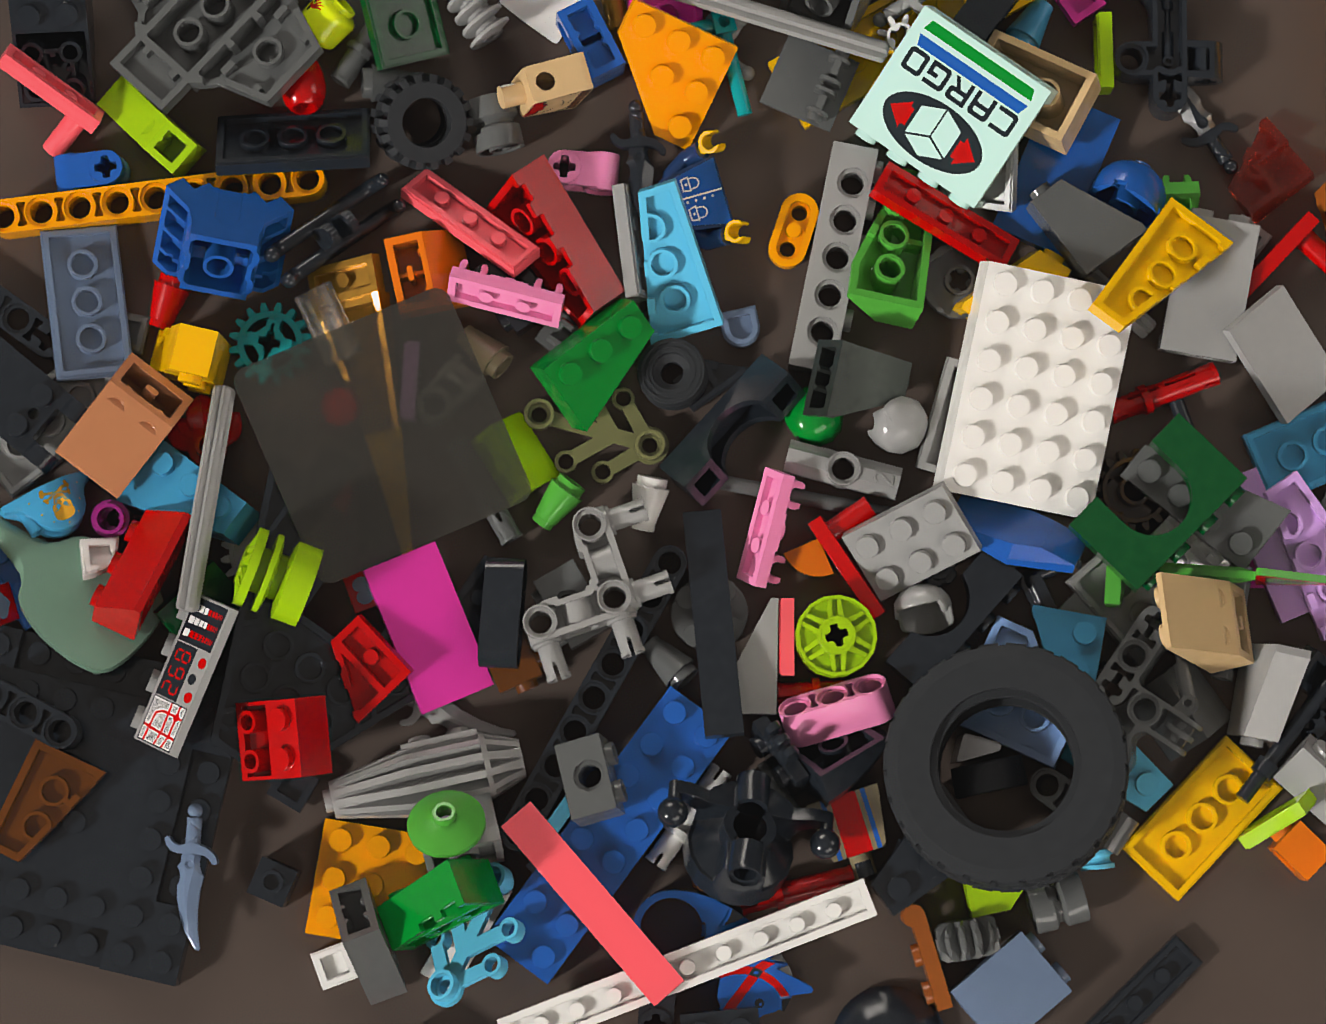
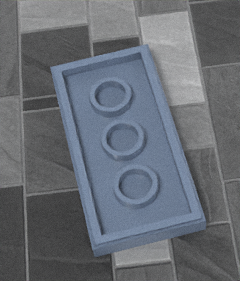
M117 224L40 231L56 381L58 383L112 377L132 352Z

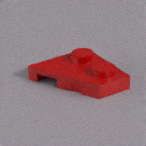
M362 614L355 617L331 641L335 658L340 663L344 687L348 689L354 709L352 712L353 717L358 723L371 713L414 671Z

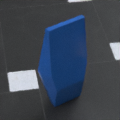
M963 494L957 502L981 542V550L1006 565L1073 573L1086 548V545L1067 527L1035 511Z

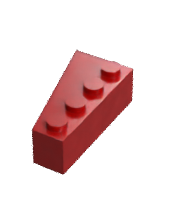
M543 154L513 173L485 209L540 248V257L529 267L538 278L543 279L542 283L549 291L554 292L558 283L563 285L562 294H565L563 309L575 324L581 328L617 300L625 292L624 287L545 155Z

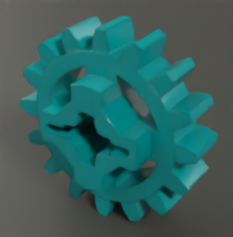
M265 302L261 303V312L257 314L251 308L246 309L249 319L245 322L237 318L235 322L241 330L239 333L232 332L229 335L232 340L237 342L236 346L229 348V353L236 356L240 355L241 357L234 363L235 367L242 369L247 366L248 369L246 370L245 377L251 380L256 374L259 375V384L262 386L266 385L268 378H272L276 386H281V376L284 375L292 381L295 380V374L292 370L296 367L305 370L307 367L301 361L302 356L309 357L313 353L310 349L304 347L305 343L313 340L311 334H302L301 332L308 325L303 319L294 322L297 316L296 310L292 308L285 315L283 314L281 303L275 305L274 311H269ZM267 321L266 326L257 332L251 331L257 324ZM284 323L293 330L296 342L284 337ZM271 336H275L280 346L279 348L273 347L271 352L267 353L262 343L263 341H270ZM246 347L256 350L259 354L258 366L249 359ZM285 357L291 358L285 365L275 369L278 361Z

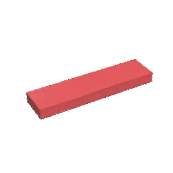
M424 169L401 188L402 199L512 278L517 277L540 257V248L429 169Z

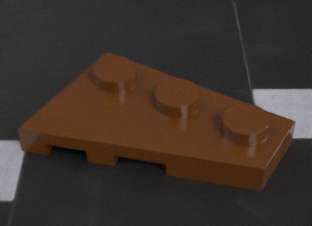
M35 739L0 810V853L17 862H22L108 772Z

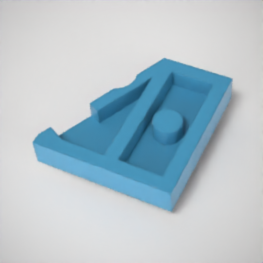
M1033 605L1031 612L1033 619H1035L1042 648L1076 664L1079 667L1078 669L1083 672L1085 671L1096 682L1107 618Z

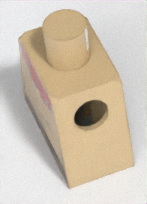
M579 52L522 68L511 81V84L497 87V98L502 109L518 106L522 117L576 108L594 88L584 53Z

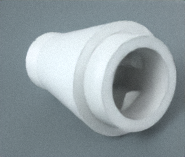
M638 474L636 483H632V501L642 497L649 521L634 524L631 528L654 532L655 524L670 491L666 489L667 479Z

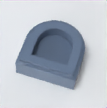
M755 305L722 312L724 324L720 327L723 338L730 346L747 348L757 340L760 332V323Z

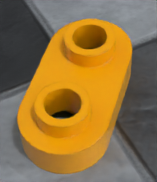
M792 194L782 203L768 247L771 261L779 268H795L802 263L806 256L819 214L817 203L807 194ZM797 208L803 209L806 213V218L797 221L792 217V211ZM784 244H789L794 248V254L789 257L783 256L780 252V247Z

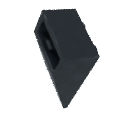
M8 0L13 45L96 105L92 0ZM17 81L20 108L53 107Z

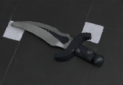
M1172 83L1166 84V91L1168 92V94L1169 87ZM1187 86V101L1180 115L1184 123L1189 124L1196 130L1199 137L1181 138V143L1191 148H1200L1207 145L1219 164L1223 165V169L1227 174L1236 173L1238 163L1235 160H1231L1233 156L1219 136L1227 131L1236 133L1239 129L1238 126L1230 122H1223L1215 126L1212 121V113L1207 112L1203 108L1201 99L1192 88Z

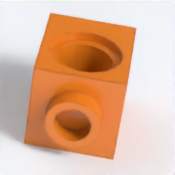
M1301 820L1295 821L1270 836L1274 841L1267 848L1301 881H1308L1326 862V845Z

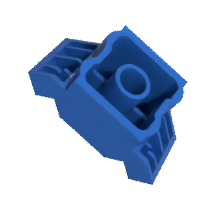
M184 178L166 185L152 262L165 275L176 276L180 282L179 288L246 301L247 295L252 291L264 293L279 286L285 254L275 262H267L263 257V253L266 248L290 232L294 209L282 197L266 203L256 192L242 194L213 187L210 183L194 189Z

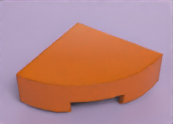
M818 539L783 553L790 566L800 573L813 577H826L834 574Z

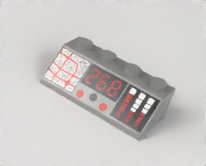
M202 594L197 612L178 611L176 618L182 620L177 635L169 632L161 651L162 655L167 656V660L162 671L154 668L145 689L152 693L147 707L138 706L130 727L137 729L134 736L135 739L178 758L239 609Z

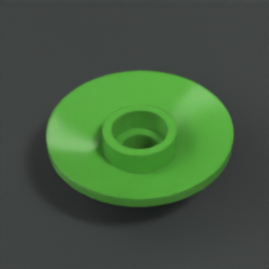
M456 790L439 791L424 797L413 807L407 820V831L412 844L422 853L436 858L455 857L469 851L480 841L486 827L485 813L481 804L471 795Z

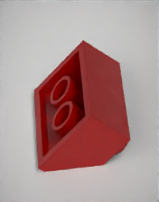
M145 510L140 522L132 520L124 537V541L128 542L123 554L116 551L107 568V573L111 574V577L106 586L102 584L97 586L89 605L94 607L93 622L135 640L185 544L191 519L190 514L177 511Z

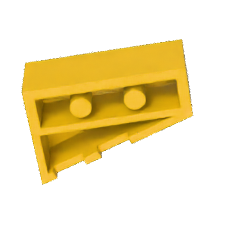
M179 323L171 326V328L166 327L164 330H158L150 366L165 378L182 382L183 386L188 387L189 391L210 395L211 389L215 385H223L231 355L229 348L232 346L218 331Z

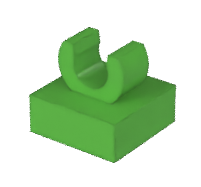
M1169 175L1163 176L1162 181L1166 192L1165 205L1172 197L1190 211L1191 208H1198L1200 198L1199 181H1192L1189 175H1184L1183 182H1170Z

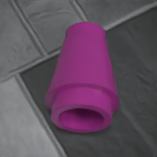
M112 499L104 500L97 504L91 515V523L94 530L103 537L120 536L126 531L130 521L127 508L121 502ZM114 512L119 513L118 518L120 522L118 526H114L111 522V516Z

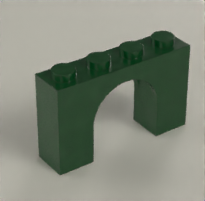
M1180 413L1151 441L1149 446L1180 474L1187 485L1190 501L1189 509L1183 522L1164 534H1142L1129 528L1096 497L1068 527L1078 539L1135 593L1141 587L1148 592L1157 583L1156 573L1161 572L1159 569L1169 559L1176 563L1191 548L1186 541L1196 531L1203 536L1218 521L1214 513L1224 503L1230 508L1246 492L1241 485L1246 481L1247 477Z

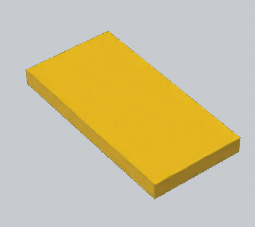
M1224 735L1139 826L1122 849L1176 901H1179L1283 789L1272 778L1270 782L1265 781L1249 804L1240 800L1236 793L1253 772L1251 766L1254 764V761L1227 735Z

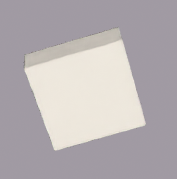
M342 942L310 954L323 991L358 978Z

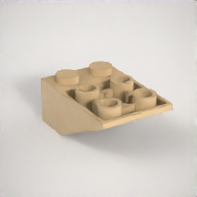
M1165 572L1156 573L1157 587L1154 588V599L1157 607L1161 610L1162 624L1159 625V636L1166 649L1211 674L1254 664L1245 594L1242 588L1226 580Z

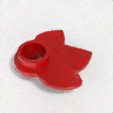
M204 394L197 396L187 409L186 418H180L167 435L172 446L177 450L188 452L191 460L198 466H200L202 454L200 448L204 443L211 398ZM232 412L227 447L238 440L241 435L242 419L239 412Z

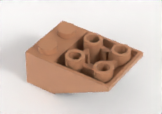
M131 352L55 452L115 498H118L194 399Z

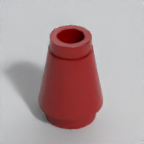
M161 271L159 279H154L148 324L161 329L171 328L172 324H174L191 292L190 290L179 288L180 282L176 276L165 275Z

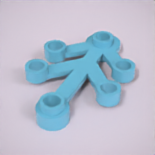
M491 862L490 864L501 893L506 895L514 886L513 874L507 867L497 862ZM493 908L471 919L468 927L464 923L452 929V935L450 932L442 934L441 941L437 945V938L427 942L426 945L431 949L435 972L431 975L427 984V990L432 1001L441 1007H451L460 1001L466 987L488 976L496 980L503 978L508 971V961L496 953L486 955L480 964L466 970L465 968L470 958L504 941L512 944L520 942L525 935L524 924L515 918L507 917L502 920L499 926L483 933L494 910ZM515 925L514 932L509 935L511 927ZM453 936L456 952L450 963L447 950L452 944ZM497 961V967L492 971V966Z

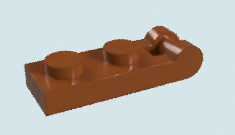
M910 904L900 912V918L906 926L912 928L916 943L909 946L916 968L923 966L927 981L921 982L927 1005L934 1003L938 1012L952 1008L953 1004L926 914L919 905Z

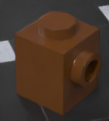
M527 639L522 641L519 669L489 668L501 695L513 689H516L518 695L539 686L537 679L544 676L541 671L543 666L539 654L530 648Z

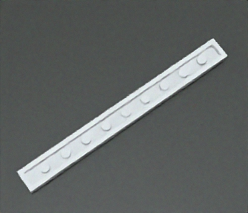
M858 879L664 954L665 959L684 980L668 996L877 916L864 879ZM620 971L501 1017L496 1021L498 1024H597L651 1002L624 971Z

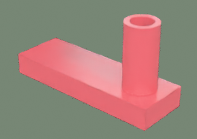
M10 43L0 57V68L65 115L42 145L44 150L52 157L65 154L83 129L90 134L94 132L100 124L105 111Z

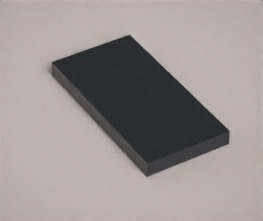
M370 108L319 110L309 115L285 112L218 117L216 175L227 176L370 167Z

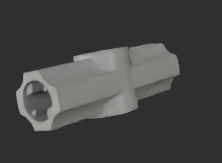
M792 439L783 468L785 473L827 483L837 489L846 488L892 501L895 500L903 470L900 467L855 456L848 451L838 452ZM840 460L849 462L853 468L852 477L846 480L836 478L832 472V465Z

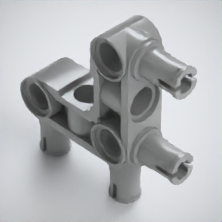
M642 497L610 509L608 506L603 505L595 508L584 507L574 515L572 527L575 545L579 557L585 560L591 578L588 581L589 585L586 586L585 591L561 599L555 596L528 608L522 620L529 646L534 652L539 654L547 678V684L558 682L554 666L558 667L562 680L571 677V672L568 669L560 646L563 640L601 627H612L622 659L632 657L628 641H631L635 655L645 651L634 621L637 617V610L642 607L641 603L669 593L672 594L674 590L666 569L633 581V578L629 579L614 537V535H617L616 530L643 521H649ZM587 519L597 520L601 524V528L595 535H584L579 530L583 521ZM612 591L623 593L626 597L625 603L619 608H609L604 603L608 593ZM546 616L551 619L550 629L541 634L532 631L530 625L534 618Z

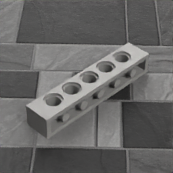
M839 141L833 142L787 369L812 373L818 345L811 336V330L818 325L828 327L832 332L831 340H841L842 331L850 332L854 310L847 309L851 263L866 235L862 234L864 221H872L876 200L870 198L869 194L872 183L877 182L883 169L884 162L877 161L879 149ZM846 178H855L861 183L862 190L855 195L847 194L843 191L841 182ZM839 215H848L853 219L855 227L851 231L842 232L835 227L833 220ZM834 251L841 252L847 259V265L841 269H833L827 264L826 256ZM826 288L834 289L839 294V303L835 306L823 305L818 297L820 291Z

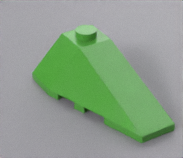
M903 168L905 171L919 178L917 175L920 171ZM883 205L851 263L847 297L876 322L912 329L924 309L932 234Z

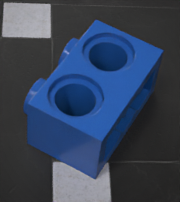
M580 0L556 13V26L571 54L584 53L594 88L624 74L626 62L593 0Z

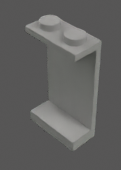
M1191 208V212L1231 240L1233 244L1226 252L1169 295L1157 351L1233 364L1237 360V354L1222 330L1245 312L1260 225L1251 224L1252 218L1243 215L1229 214V219L1226 220L1214 218V211Z

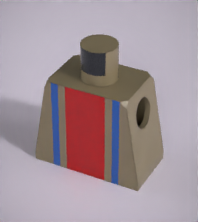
M877 783L847 792L827 807L821 801L805 806V808L826 810L834 814L833 831L839 836L841 845L839 852L831 858L833 862L849 858L855 880L878 873L871 851L886 846V838Z

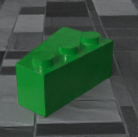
M618 298L535 362L530 368L573 429L587 432L654 333V329L634 300Z

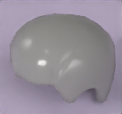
M899 396L889 400L884 408L873 413L874 427L867 432L875 445L890 453L904 454L916 449L925 438L928 430V417L917 400Z
M928 583L914 584L901 591L894 602L895 619L899 620L900 628L905 633L934 634L946 630L954 622L951 599L942 588Z

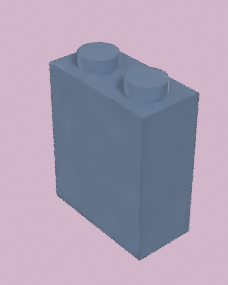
M1017 930L1000 945L1001 949L984 958L948 989L949 993L975 1024H1035L1072 992L1066 984L1071 980L1066 971L1056 961L1052 965L1047 962L1041 955L1046 950L1045 947L1031 931L1025 936L1020 930Z

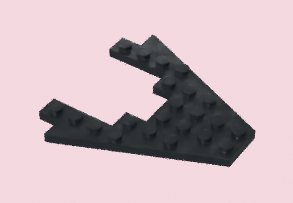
M329 442L324 446L306 473L275 453L270 462L255 536L260 527L270 530L265 548L272 550L278 534L284 535L285 543L282 554L290 556L298 542L304 543L359 467V464ZM483 555L457 592L477 644L479 642L485 563L488 557L486 555ZM318 577L315 578L304 609L324 583ZM248 591L242 607H239L210 742L241 763L235 703L325 695L330 750L332 751L412 702L415 698L407 679H405L371 713L358 723L353 717L352 712L354 709L348 689L344 687L340 663L336 660L331 641L335 637L302 614L296 627L270 618L273 600L265 598L257 612L250 611L255 593ZM385 628L381 635L393 647ZM270 779L266 781L276 786L285 779Z

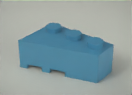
M163 440L116 500L121 502L132 513L143 516L145 510L186 512L191 515L199 466ZM221 483L211 537L239 546L257 523L259 512Z

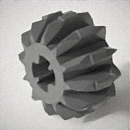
M989 915L954 919L940 923L934 928L936 950L940 960L947 963L990 956L1001 949L999 927L996 926L995 918Z

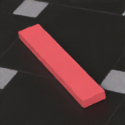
M531 801L501 826L654 1007L684 982L683 978Z

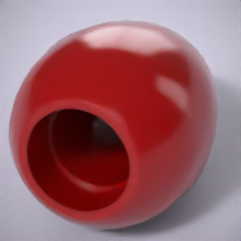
M316 60L282 96L286 107L295 114H313L324 103L326 82L318 61Z

